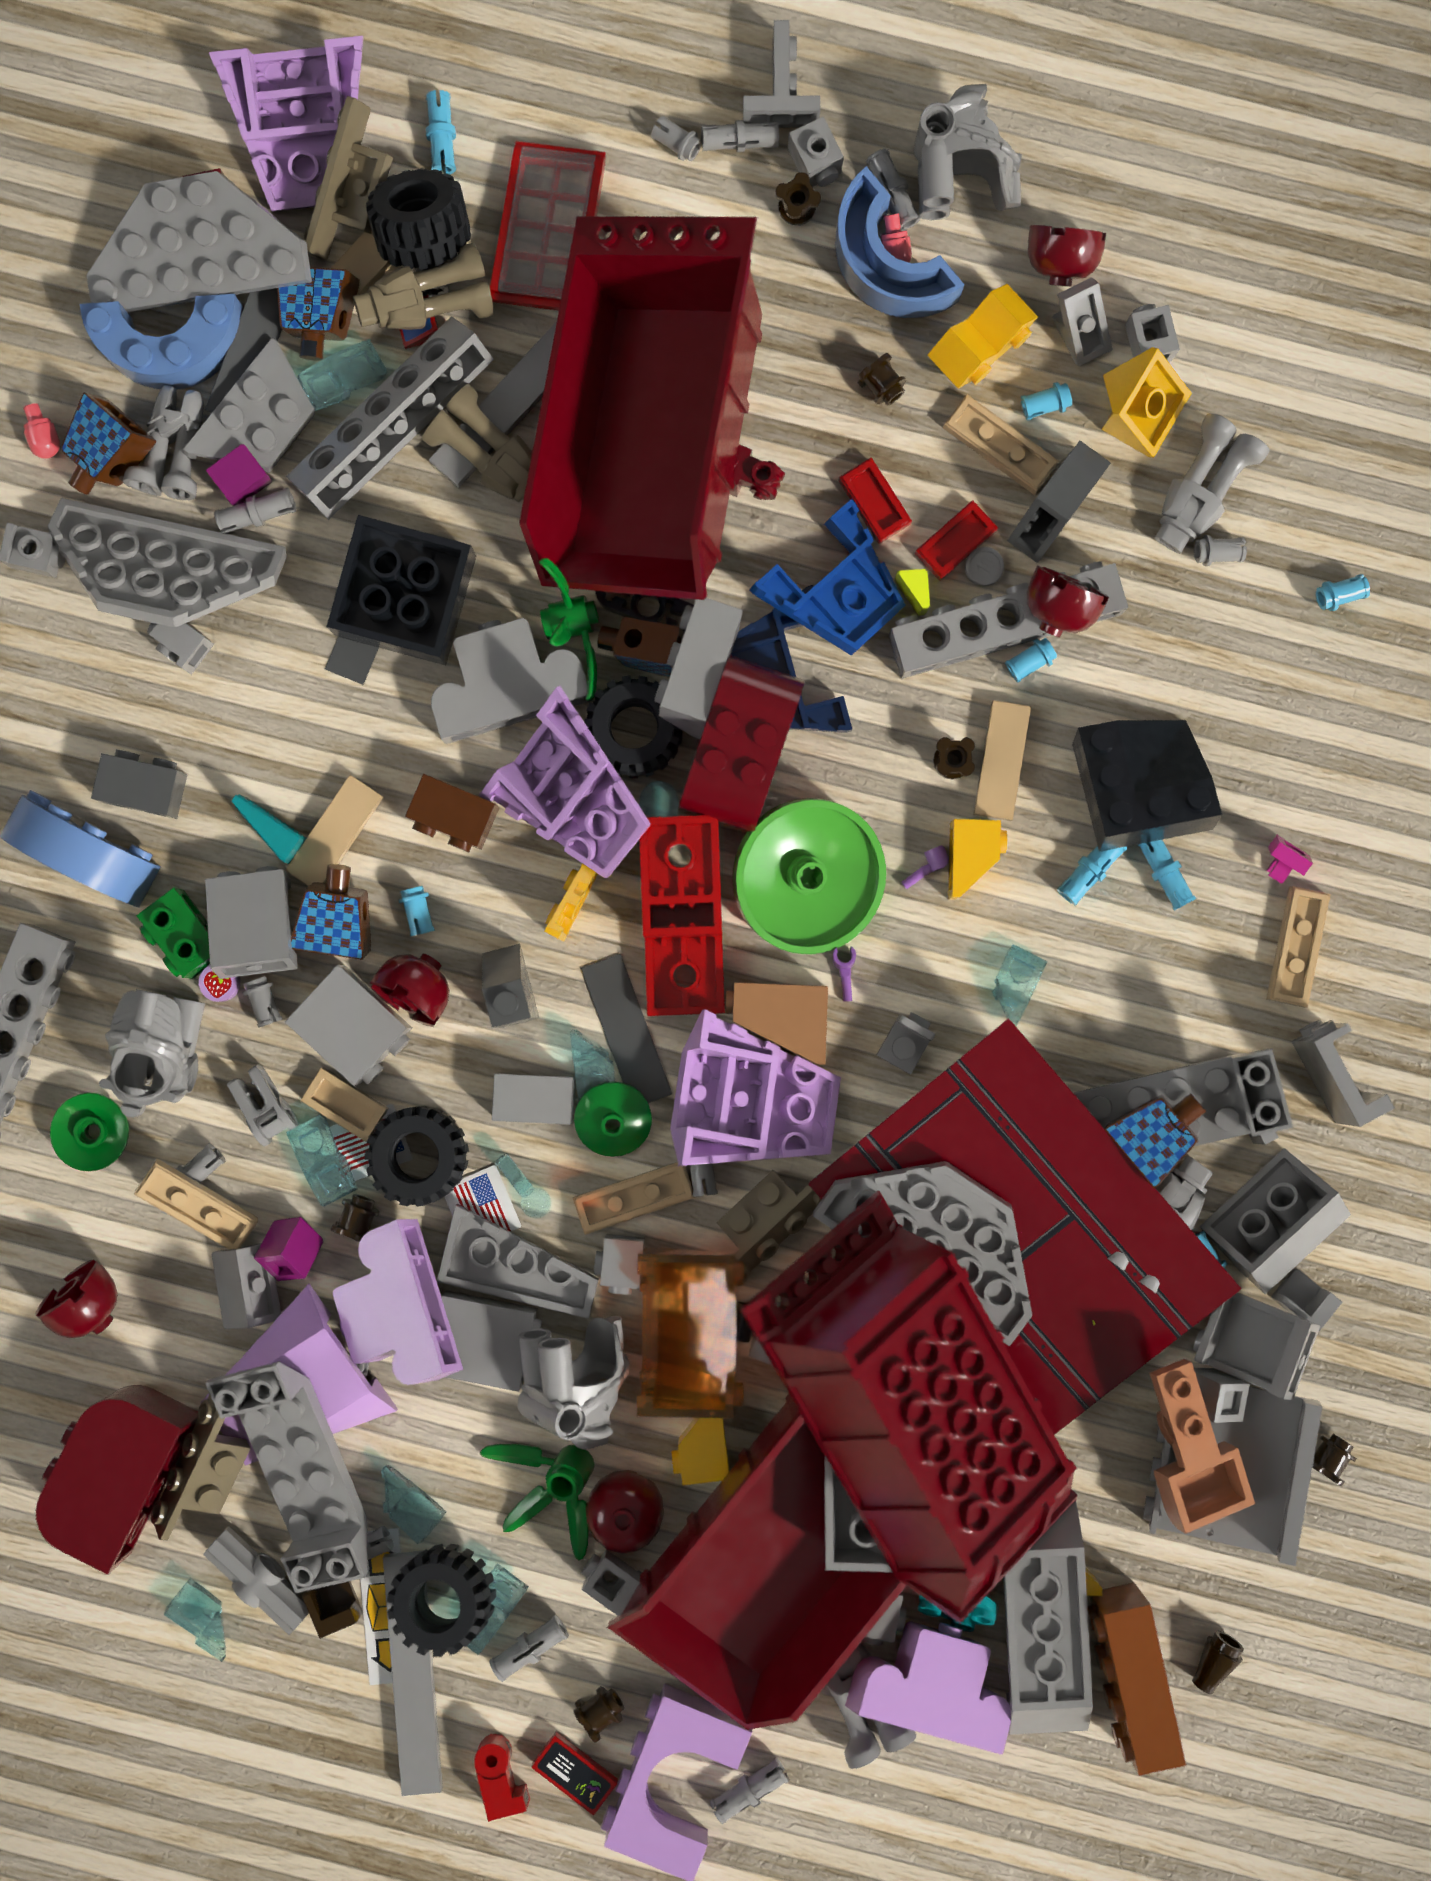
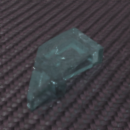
M1013 944L1008 949L994 981L996 987L992 993L995 1000H999L1006 1018H1009L1017 1026L1048 961Z
M573 1029L570 1030L579 1101L590 1088L605 1082H616L613 1061L609 1059V1052L602 1047H596L582 1037L580 1031Z
M385 1465L381 1470L382 1478L385 1480L386 1502H383V1512L389 1513V1518L417 1544L422 1543L447 1511L390 1465Z
M189 1578L165 1608L164 1615L196 1636L195 1644L222 1662L226 1658L222 1602L203 1586Z

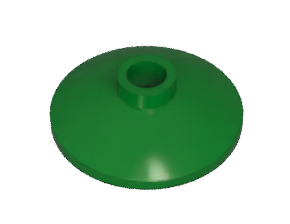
M605 1082L590 1088L580 1098L575 1109L574 1125L582 1143L593 1152L610 1157L623 1156L639 1148L647 1139L652 1125V1113L646 1098L633 1086L622 1082ZM609 1119H616L620 1122V1126L616 1129H610L605 1123Z
M97 1093L76 1095L65 1101L54 1114L50 1127L51 1144L57 1156L68 1166L80 1171L101 1170L113 1164L123 1154L129 1139L128 1120L122 1113L121 1107L105 1095ZM92 1124L97 1125L100 1129V1134L96 1139L92 1138L88 1132Z

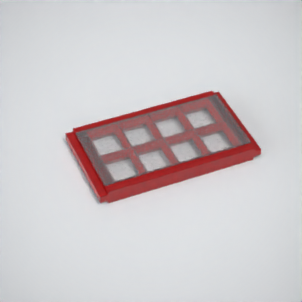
M516 141L490 284L492 302L559 311L576 216H597L605 171L606 152Z

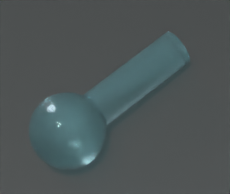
M508 1153L498 1158L495 1164L522 1197L520 1204L525 1215L535 1219L545 1216L549 1212L552 1203L548 1192L542 1188H534Z

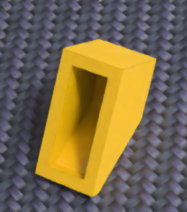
M954 819L950 822L948 899L956 900L960 898L1000 860V853H1006L1007 831L1001 830V820Z
M713 1394L680 1435L678 1450H671L674 1474H681L682 1486L722 1481L730 1472L720 1394Z

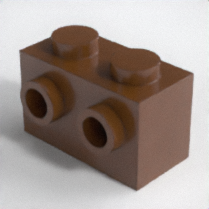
M423 773L405 817L414 822L413 830L434 838L436 831L450 837L449 845L469 853L472 846L482 850L499 807L493 802Z

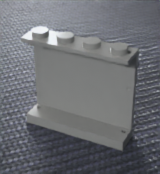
M1249 1386L1243 1422H1211L1217 1444L1225 1441L1239 1449L1255 1504L1185 1534L1178 1530L1170 1521L1156 1483L1154 1497L1146 1496L1143 1520L1150 1521L1149 1533L1156 1534V1528L1277 1555L1279 1563L1296 1566L1322 1412L1321 1403L1318 1400L1294 1396L1293 1400H1286L1268 1393L1269 1391ZM1159 1426L1156 1442L1163 1443L1161 1458L1153 1457L1149 1481L1156 1482L1154 1470L1177 1461L1173 1447L1165 1440Z

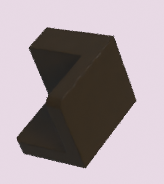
M351 1581L307 1590L302 1593L319 1639L356 1624L363 1613Z

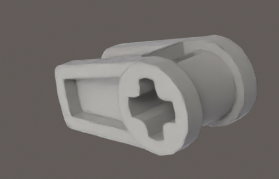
M258 1064L252 1067L248 1073L252 1079L251 1084L256 1086L264 1100L263 1108H260L254 1098V1093L250 1092L242 1079H233L227 1083V1086L244 1114L250 1131L256 1140L265 1147L272 1142V1137L286 1128L292 1130L299 1124L293 1110L282 1098L264 1067Z

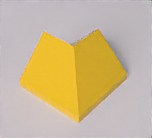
M1151 347L1103 375L1112 412L1102 430L1147 457L1154 458L1192 393L1160 350Z

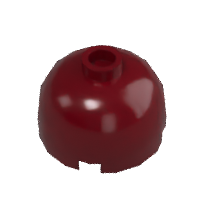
M1030 225L1028 236L1030 263L1037 273L1050 277L1049 285L1072 287L1073 279L1086 278L1098 267L1104 252L1107 233L1078 228L1052 229V226Z
M1037 566L1028 586L1027 605L1031 614L1042 621L1039 629L1060 638L1063 631L1078 633L1087 630L1095 624L1104 611L1110 597L1093 587H1090L1088 591V587L1070 576L1046 567L1041 568Z
M424 953L420 958L411 954L394 956L379 968L369 983L372 984L371 989L383 1001L397 1011L401 1007L413 1013L414 1015L410 1019L425 1026L434 1027L449 1001L450 989L448 982L439 971L442 965L436 959Z
M89 1260L64 1278L67 1283L58 1292L53 1288L36 1311V1316L56 1335L66 1338L83 1337L90 1332L97 1335L105 1330L113 1321L111 1312L116 1306L118 1297L114 1279L97 1261Z
M631 1470L614 1471L601 1478L590 1492L586 1506L587 1525L594 1539L607 1550L617 1553L636 1552L647 1546L659 1532L664 1516L662 1495L655 1483L649 1478L647 1480L644 1476L638 1475L637 1472Z

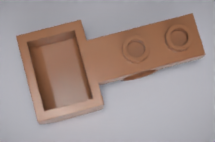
M1184 1358L1150 1372L1161 1409L1156 1414L1157 1423L1163 1437L1173 1447L1177 1460L1154 1470L1159 1493L1172 1524L1178 1530L1187 1534L1254 1505L1255 1501L1239 1449L1225 1441L1218 1444L1216 1442L1192 1362Z

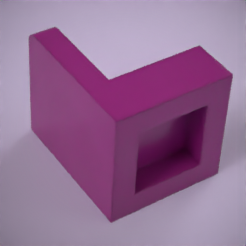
M244 444L239 445L206 469L207 473L233 506L246 502L247 497L257 494L272 483L271 478Z
M301 1217L275 1220L270 1226L254 1259L277 1281L304 1279L323 1244V1238Z

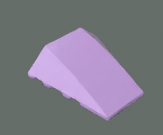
M363 36L324 40L325 47L252 54L248 48L209 52L272 212L315 207L316 191L322 184L327 167V153L333 145L338 128V114L341 108L344 107L347 96L358 99Z
M559 686L555 688L536 716L542 723L514 762L497 769L479 796L490 802L494 800L505 807L506 814L517 821L523 819L537 828L536 833L547 841L550 839L557 841L565 847L564 852L606 879L613 873L651 824Z
M703 1009L683 1048L670 1127L678 1165L686 1166L831 1154L841 1077L799 1056H792L780 1050L779 1046L769 1041H763L747 1033V1030L734 1023L729 1024L717 1018L716 1014Z
M309 1283L264 1334L256 1340L243 1357L226 1373V1375L281 1362L308 1377L332 1434L398 1410L377 1378L375 1377L368 1382L357 1365L352 1362L350 1355L327 1324L331 1313ZM208 1393L203 1400H207L210 1393ZM239 1415L225 1418L220 1429L221 1433L225 1436L247 1439L250 1451L244 1464L246 1466L257 1462V1456Z

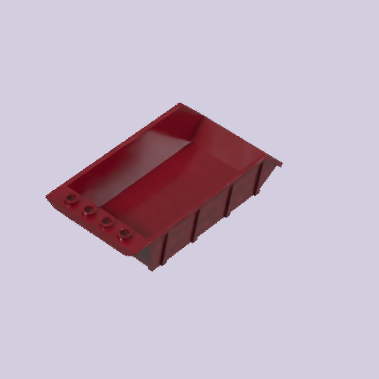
M576 216L519 521L541 586L558 587L552 576L539 563L542 558H548L560 569L570 589L705 600L707 597L706 582L717 562L721 563L722 552L720 551V544L730 492H734L735 487L733 473L744 413L749 411L750 404L747 396L757 343H761L763 334L760 330L762 311L750 269L752 261L750 256L757 217ZM611 232L610 236L605 239L606 234ZM644 232H647L646 235H645V237H644L643 239L639 240L640 236H641ZM683 232L682 236L675 240L677 234ZM719 232L718 237L711 241L712 236Z
M876 1191L740 1308L895 1577L961 1623L1077 1499L1078 1495L1071 1489L1074 1472L1077 1468L1072 1460L1067 1459L1041 1412L1043 1407L1039 1399L1032 1396L1002 1342L1005 1339L1000 1330L995 1329L967 1279L970 1275L966 1268L960 1266L953 1252L903 1229L902 1225L896 1221L881 1192ZM860 1225H861V1227H862V1234H861V1235L859 1234V1226H860ZM833 1248L835 1249V1258H834V1259H833V1257H832V1250H833ZM806 1271L808 1273L807 1283L804 1280V1275ZM778 1295L781 1300L779 1307L776 1305Z
M789 1394L785 1397L786 1403L748 1450L744 1447L738 1455L739 1461L696 1513L692 1511L686 1518L687 1524L649 1570L645 1568L640 1574V1583L621 1615L610 1620L607 1626L612 1632L747 1730L796 1722L906 1587L905 1584L895 1577L893 1572L826 1570L825 1455Z

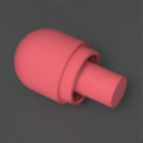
M899 213L885 215L886 234L881 235V242L884 248L895 258L910 262L912 257L910 236H908L907 230L901 231Z
M29 404L23 407L28 423L24 425V435L28 446L35 456L43 459L52 458L60 449V440L56 428L51 423L50 418H43L39 404Z

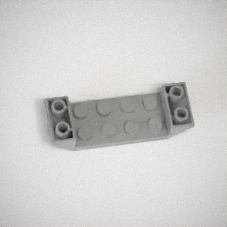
M1272 1049L1230 1055L1074 1092L1076 1097L1104 1129L1111 1121L1161 1094L1174 1107L1192 1093L1206 1110V1113L1189 1125L1198 1137V1142L1194 1146L1250 1133L1254 1137L1293 1128Z
M281 1362L209 1379L205 1384L220 1419L239 1415L293 1542L282 1556L281 1561L295 1593L365 1578L368 1574L367 1515L310 1379Z
M1075 1500L1003 1577L1010 1692L1006 1693V1700L1010 1704L1011 1713L1009 1735L1088 1731L1093 1701L1085 1554Z

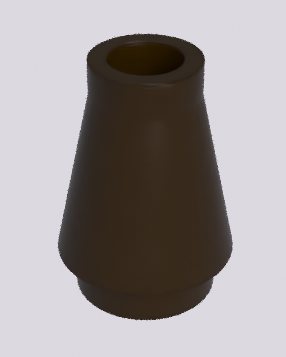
M1216 1631L1213 1637L1208 1636L1196 1674L1192 1679L1194 1685L1207 1694H1213L1223 1680L1243 1661L1241 1657L1244 1651L1243 1646L1236 1639L1222 1631Z

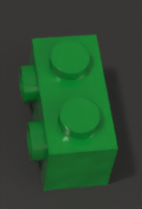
M173 887L136 915L143 924L139 928L142 935L151 945L155 946L158 944L166 955L162 960L176 977L181 975L182 978L193 979L210 965L208 921L185 890Z

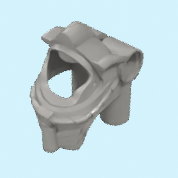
M987 84L964 85L954 92L948 103H932L921 114L914 144V154L919 161L918 191L919 216L921 219L940 220L950 215V204L954 202L953 175L982 176L987 180L991 188L992 199L996 209L1000 211L1021 206L1020 173L1016 171L1019 170L1022 154L1016 153L1008 142L1001 138L996 124L986 116L988 114V101L983 98L986 96Z
M138 989L123 995L112 1017L110 1031L106 1033L109 1053L112 1056L110 1075L106 1079H101L99 1086L111 1089L115 1096L123 1101L121 1111L125 1116H141L145 1111L146 1105L155 1104L163 1100L177 1103L186 1093L192 1091L198 1074V1056L194 1051L205 1003L174 997L173 1000L168 998L167 995Z
M612 1316L591 1320L586 1329L583 1351L574 1361H572L570 1340L566 1338H551V1331L548 1329H531L522 1332L519 1335L524 1384L521 1386L522 1392L518 1398L519 1412L525 1418L558 1437L571 1440L580 1449H592L607 1444L608 1437L613 1434V1430L610 1427V1413L617 1402L618 1391L629 1374L630 1366L627 1354L622 1353L624 1339L621 1317Z

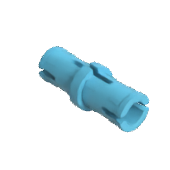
M433 90L426 94L429 125L426 127V138L431 143V170L442 171L441 160L444 159L446 174H453L456 171L453 150L456 129L451 124V95L447 91L439 90L441 105L437 106L436 90Z
M1163 840L1137 844L1154 872L1151 874L1153 880L1160 882L1174 911L1196 899L1179 871L1182 867L1178 860L1174 862Z
M1097 846L1087 857L1082 856L1078 861L1079 866L1058 887L1057 891L1069 903L1076 906L1097 881H1103L1106 877L1105 872L1127 850V846L1100 852Z

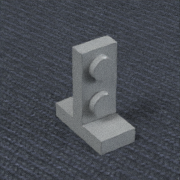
M774 20L773 96H743L744 123L754 124L778 121L779 128H800L820 118V96H797V73H790L789 62L796 61L797 36H789V20Z

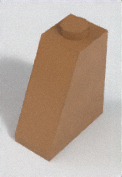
M734 983V991L726 990L725 1014H733L732 1022L815 1064L825 1065L828 986Z

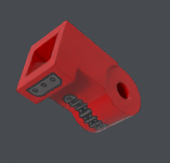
M490 1734L484 1737L474 1758L475 1770L488 1822L527 1812L530 1802L527 1784L515 1785L510 1765L512 1746L509 1740L500 1734Z

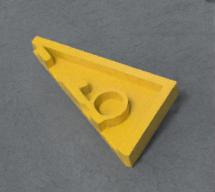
M584 864L581 865L579 871L572 869L563 886V890L567 892L560 904L555 903L545 922L547 927L544 932L563 942L565 941L598 873Z

